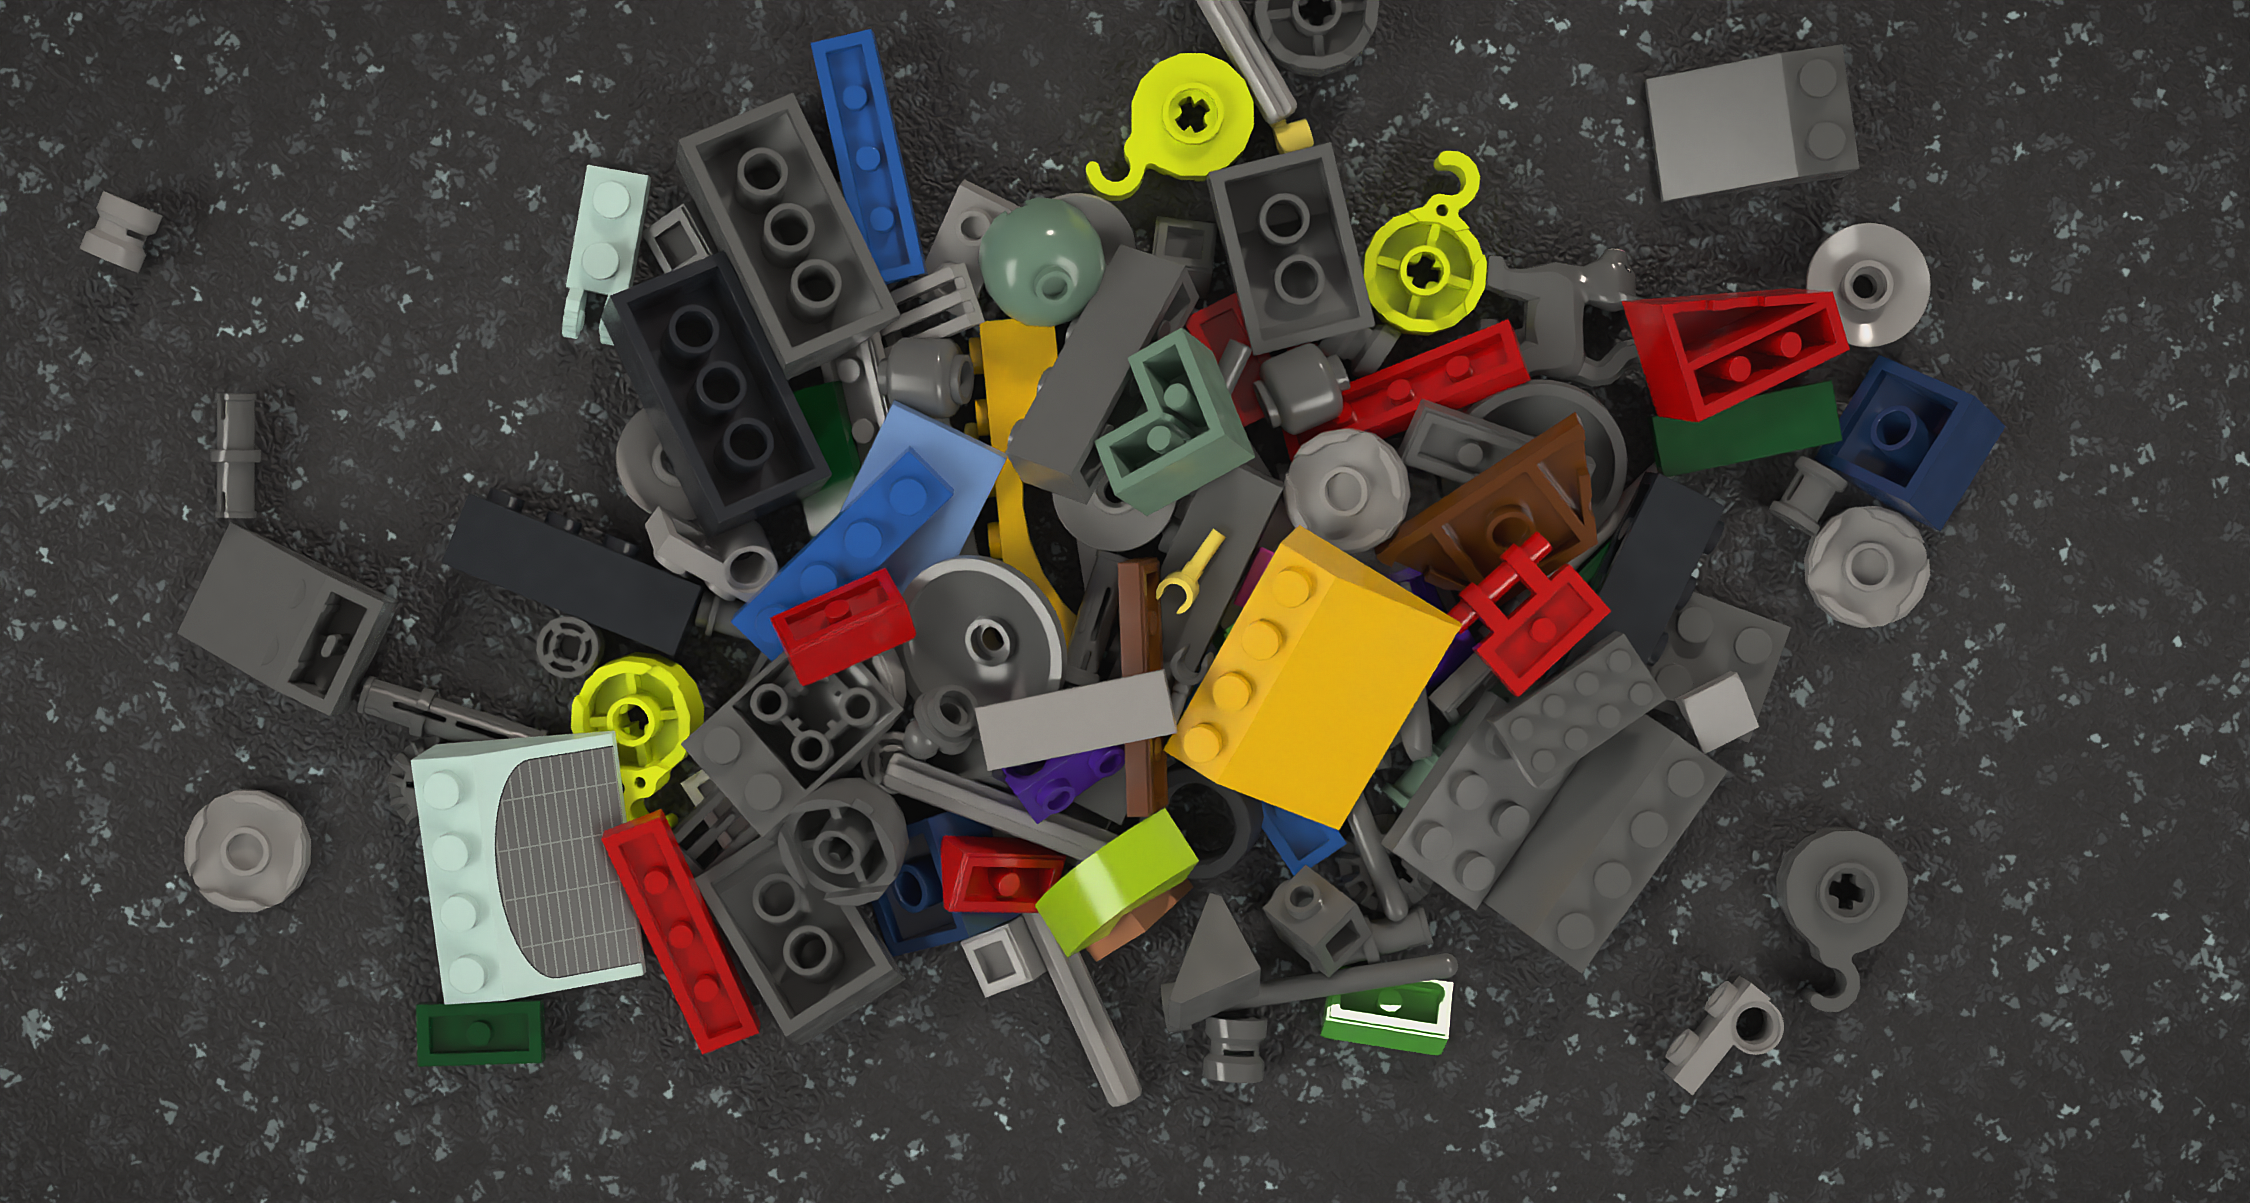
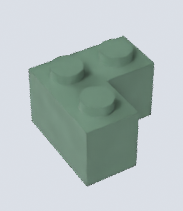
M1181 327L1128 357L1148 411L1094 441L1115 496L1148 516L1255 458L1213 351Z

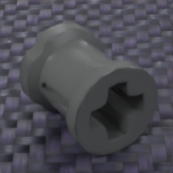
M1799 456L1795 462V466L1798 469L1797 473L1780 501H1773L1768 511L1795 529L1815 537L1820 528L1817 522L1834 494L1836 492H1843L1848 483L1827 467L1809 458Z

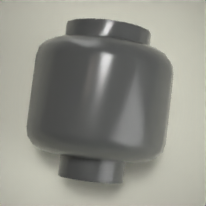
M902 338L892 347L889 358H883L880 361L877 372V384L880 394L888 396L890 405L896 400L933 419H946L953 417L960 409L961 404H968L974 387V368L970 356L963 355L961 348L952 339Z
M1312 343L1300 345L1264 361L1260 367V380L1253 382L1257 401L1269 426L1275 428L1280 425L1285 432L1293 435L1305 432L1341 415L1343 411L1341 392L1351 388L1347 373L1338 355L1334 354L1326 358L1322 350Z

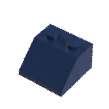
M1878 355L1839 418L1843 441L1822 445L1814 459L1891 509L1941 531L2006 426L1976 396Z
M944 809L905 821L909 844L901 870L887 890L877 900L871 901L887 948L892 957L971 938L1021 915V913L948 912L944 908L940 851L942 837L945 835L993 837L990 826Z

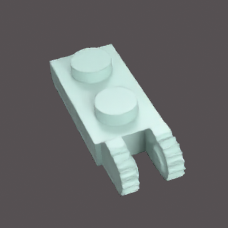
M587 165L566 287L570 288L564 309L563 337L577 339L578 335H580L585 321V306L588 292L608 295L605 303L606 306L610 295L633 287L642 236L641 232L643 230L651 185V177L648 175ZM601 319L599 325L600 342L614 346Z

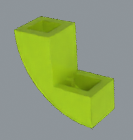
M1164 808L1122 833L1082 861L1054 884L1040 898L1035 907L1063 952L1069 958L1108 936L1123 915L1183 882L1199 860Z

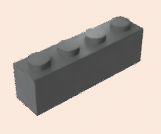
M1120 244L1110 264H1106V270L1098 292L1089 300L1082 314L1075 317L1070 323L1066 333L1065 345L1053 367L1047 368L1041 375L1037 386V396L1024 419H1020L1015 423L1010 432L1008 448L1005 453L1022 482L1085 505L1088 504L1105 472L1094 441L1133 420L1144 400L1128 357L1179 328H1183L1199 299V295L1185 265Z

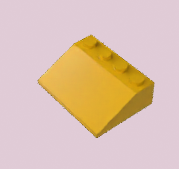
M1299 525L1280 543L1177 725L1178 732L1171 735L1163 751L1219 785L1340 830L1463 624Z

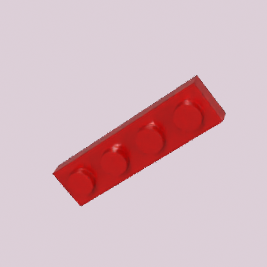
M1509 319L1352 381L1350 382L1351 388L1341 392L1343 411L1337 418L1300 434L1293 435L1285 432L1283 429L1282 431L1290 460L1293 462L1295 459L1293 457L1300 447L1322 432L1354 428L1374 433L1381 439L1408 429L1421 399L1457 410L1502 390L1531 381L1516 333Z
M659 809L605 830L601 840L702 1055L758 1034L761 1022L663 810Z

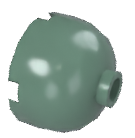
M1039 197L1024 201L1026 206L1016 208L1009 214L1005 210L994 218L982 237L978 264L985 288L1007 316L1024 325L1052 327L1070 322L1084 311L1089 300L1098 292L1104 276L1106 262L1100 236L1081 210L1063 200Z

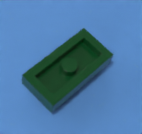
M544 998L446 1005L444 1001H427L416 1004L418 1067L542 1063L546 1060Z

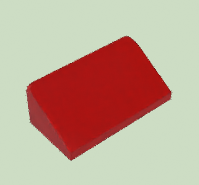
M886 568L770 618L790 665L802 686L812 684L916 637V630L907 604Z
M945 835L942 837L940 848L944 908L948 912L1039 913L1035 905L1060 880L1066 855L1022 838Z

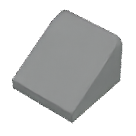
M1729 671L1675 698L1700 751L1704 754L1759 727L1737 672Z
M1023 914L961 941V945L985 998L1030 982L1048 971Z

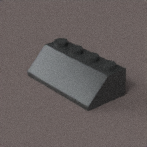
M794 93L678 140L676 164L718 252L725 251L787 380L839 358L900 318V313Z
M1644 714L1579 759L1482 902L1582 974L1728 771L1679 735Z

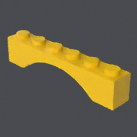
M1015 319L985 321L979 324L980 337L969 338L970 358L973 363L974 375L984 374L987 397L986 399H975L978 435H990L991 446L1004 453L1008 448V438L1013 426L1018 420L1024 419L1037 396V386L1041 375L1047 368L1053 367L1058 358L1055 326H1027ZM1007 456L987 497H997L999 522L987 523L990 556L993 559L1003 558L1004 563L1013 566L1025 574L1041 589L1056 611L1065 635L1066 645L1068 646L1077 616L1063 603L1041 568L1030 541L1024 511V482L1020 479Z

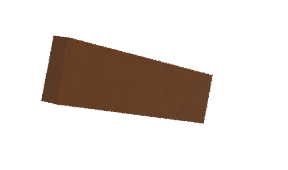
M1136 557L1118 563L1122 677L1163 669L1161 597L1159 600L1156 599V590L1160 584V561L1157 560V557ZM1166 735L1124 744L1127 817H1149L1168 805L1167 752L1163 751L1166 746Z

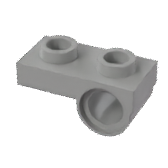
M964 179L957 189L926 258L925 264L928 275L951 265L965 263L978 300L985 285L978 264L982 237L994 218L1005 210L1009 214L1016 208H1020V206ZM953 281L921 295L919 298L931 302L956 291L957 287ZM962 304L946 310L958 317L966 314Z
M661 506L657 507L645 524L654 549L653 555L660 564L676 574L682 575L685 571H688L704 580L710 590L725 600L734 601L737 597L747 602L778 572L777 561L762 526L755 520L707 540L702 528ZM749 551L754 552L753 555H751L747 559L740 561L734 560L741 553Z
M1739 976L1733 984L1725 981L1708 999L1704 1010L1709 1014L1694 1032L1690 1029L1685 1030L1672 1043L1666 1054V1058L1670 1062L1663 1071L1693 1095L1733 1045L1741 1051L1753 1055L1764 1054L1775 1048L1780 1042L1784 1031L1782 1015L1769 1002L1771 998L1743 977ZM1748 1008H1760L1763 1013V1025L1759 1032L1751 1037H1739L1736 1029L1739 1015Z

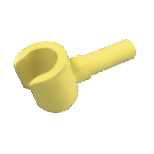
M1306 118L1288 124L1285 119L1278 123L1270 124L1279 154L1309 148L1314 144Z
M1213 528L1190 562L1188 561L1182 570L1171 572L1158 585L1156 599H1160L1170 584H1178L1185 589L1187 599L1176 614L1185 612L1198 597V579L1203 574V569L1226 537Z

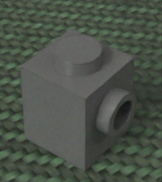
M1307 865L1292 879L1280 884L1274 891L1271 900L1263 907L1278 937L1329 978L1372 935L1358 905Z

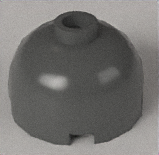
M832 778L811 794L800 799L789 812L791 816L780 828L778 844L781 860L792 878L804 889L810 882L817 889L827 892L823 900L835 905L859 906L877 900L898 876L909 844L904 814L895 799L880 786L861 778Z

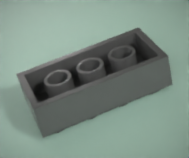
M1614 631L1493 714L1487 721L1528 782L1538 788L1662 703L1667 697L1625 634Z

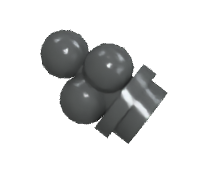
M942 685L933 687L930 691L921 694L914 704L915 719L907 725L903 736L904 748L914 759L925 760L936 755L938 750L949 755L959 754L967 750L972 741V736L978 727L975 708L979 707L970 691L958 685Z

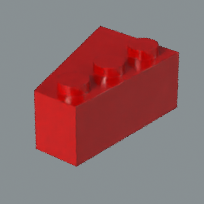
M1787 288L1622 301L1658 417L1700 422L1850 350L1833 291Z

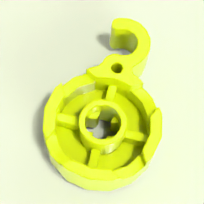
M1180 53L1157 63L1141 79L1132 100L1131 135L1124 145V158L1130 168L1128 176L1119 182L1109 181L1102 175L1099 164L1092 161L1086 165V178L1090 188L1103 199L1122 201L1131 197L1140 188L1144 173L1148 169H1153L1165 176L1167 174L1179 180L1205 181L1209 172L1231 167L1243 155L1254 127V102L1245 80L1227 62L1205 53ZM1192 103L1194 108L1198 104L1204 107L1207 111L1203 117L1205 129L1194 133L1190 125L1186 130H1182L1176 123L1182 115L1180 106Z
M1458 151L1441 152L1433 164L1434 168L1438 171H1451L1456 174L1461 183L1459 193L1453 196L1445 194L1433 195L1423 207L1393 217L1372 236L1361 258V268L1373 313L1382 323H1388L1403 334L1429 336L1452 328L1475 309L1485 289L1487 272L1485 255L1482 254L1478 240L1468 230V225L1458 215V212L1474 199L1479 189L1480 175L1476 164L1470 157ZM1421 257H1427L1433 261L1430 269L1437 270L1439 276L1437 282L1430 281L1421 289L1412 284L1414 277L1407 276V265H1416Z
M634 652L606 663L585 681L580 694L575 697L572 703L571 729L573 734L615 731L621 780L625 787L623 795L627 822L649 814L644 805V798L650 797L667 784L672 768L689 755L681 743L704 723V704L697 684L681 665L660 654ZM635 706L641 707L647 714L649 723L644 726V730L639 729V721L631 722L629 720L628 711ZM673 813L666 815L671 829L678 824V817Z

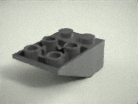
M230 522L177 633L268 687L328 716L347 713L400 602L249 529Z
M783 651L684 740L681 745L758 834L764 839L777 843L780 828L791 816L789 812L799 800L811 794L832 778L846 777L905 710L862 662L812 684L802 686Z

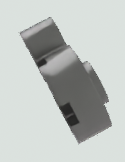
M1255 0L1253 24L1256 33L1274 63L1297 75L1321 77L1343 70L1363 53L1377 26L1379 0H1321V7L1329 5L1332 11V15L1324 17L1321 26L1310 25L1309 19L1303 20L1300 16L1299 11L1306 9L1308 0Z
M1824 827L1816 830L1815 832L1817 833L1805 837L1794 849L1790 848L1784 855L1776 876L1777 902L1780 909L1784 911L1788 923L1808 942L1811 956L1825 966L1833 968L1836 980L1830 990L1816 992L1810 988H1803L1800 992L1801 999L1824 1012H1839L1848 1008L1856 1000L1860 990V976L1855 965L1852 963L1853 955L1884 942L1900 925L1908 904V878L1898 856L1882 840L1848 827ZM1842 874H1849V883L1855 887L1854 893L1850 899H1846V903L1839 905V899L1829 894V887L1832 881L1841 883Z

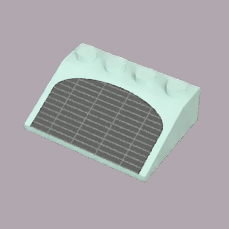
M615 731L436 744L411 760L445 1005L506 1001L642 976L646 973L640 921L601 840L605 830L627 822Z

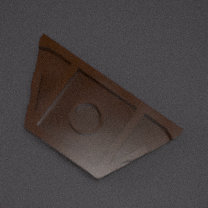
M1576 412L1572 413L1399 526L1389 539L1374 547L1376 557L1381 563L1392 567L1394 562L1421 572L1425 582L1439 588L1461 592L1471 582L1478 585L1502 563L1499 558L1501 554L1513 543L1518 547L1521 546L1536 531L1553 547V550L1537 564L1546 576L1598 544L1595 517L1591 504V480L1587 468L1584 441H1586L1585 430L1580 417ZM1521 581L1517 582L1495 605L1497 607L1503 605L1528 588Z

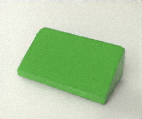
M1343 966L1339 969L1351 968V966ZM1431 980L1326 996L1321 1036L1334 1040L1429 1055H1440L1443 1052L1449 1035L1453 983Z

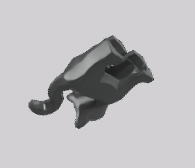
M1607 249L1599 259L1585 266L1550 262L1523 269L1509 268L1501 256H1487L1485 289L1498 296L1524 302L1523 327L1514 331L1530 377L1544 375L1574 380L1588 386L1609 385L1619 378L1631 364L1641 363L1634 339L1617 343L1601 361H1594L1586 357L1583 349V311L1585 305L1589 304L1609 312L1624 310L1622 301L1643 299L1636 296L1635 274L1630 267L1627 252L1620 249ZM1481 319L1479 331L1499 323L1498 320Z

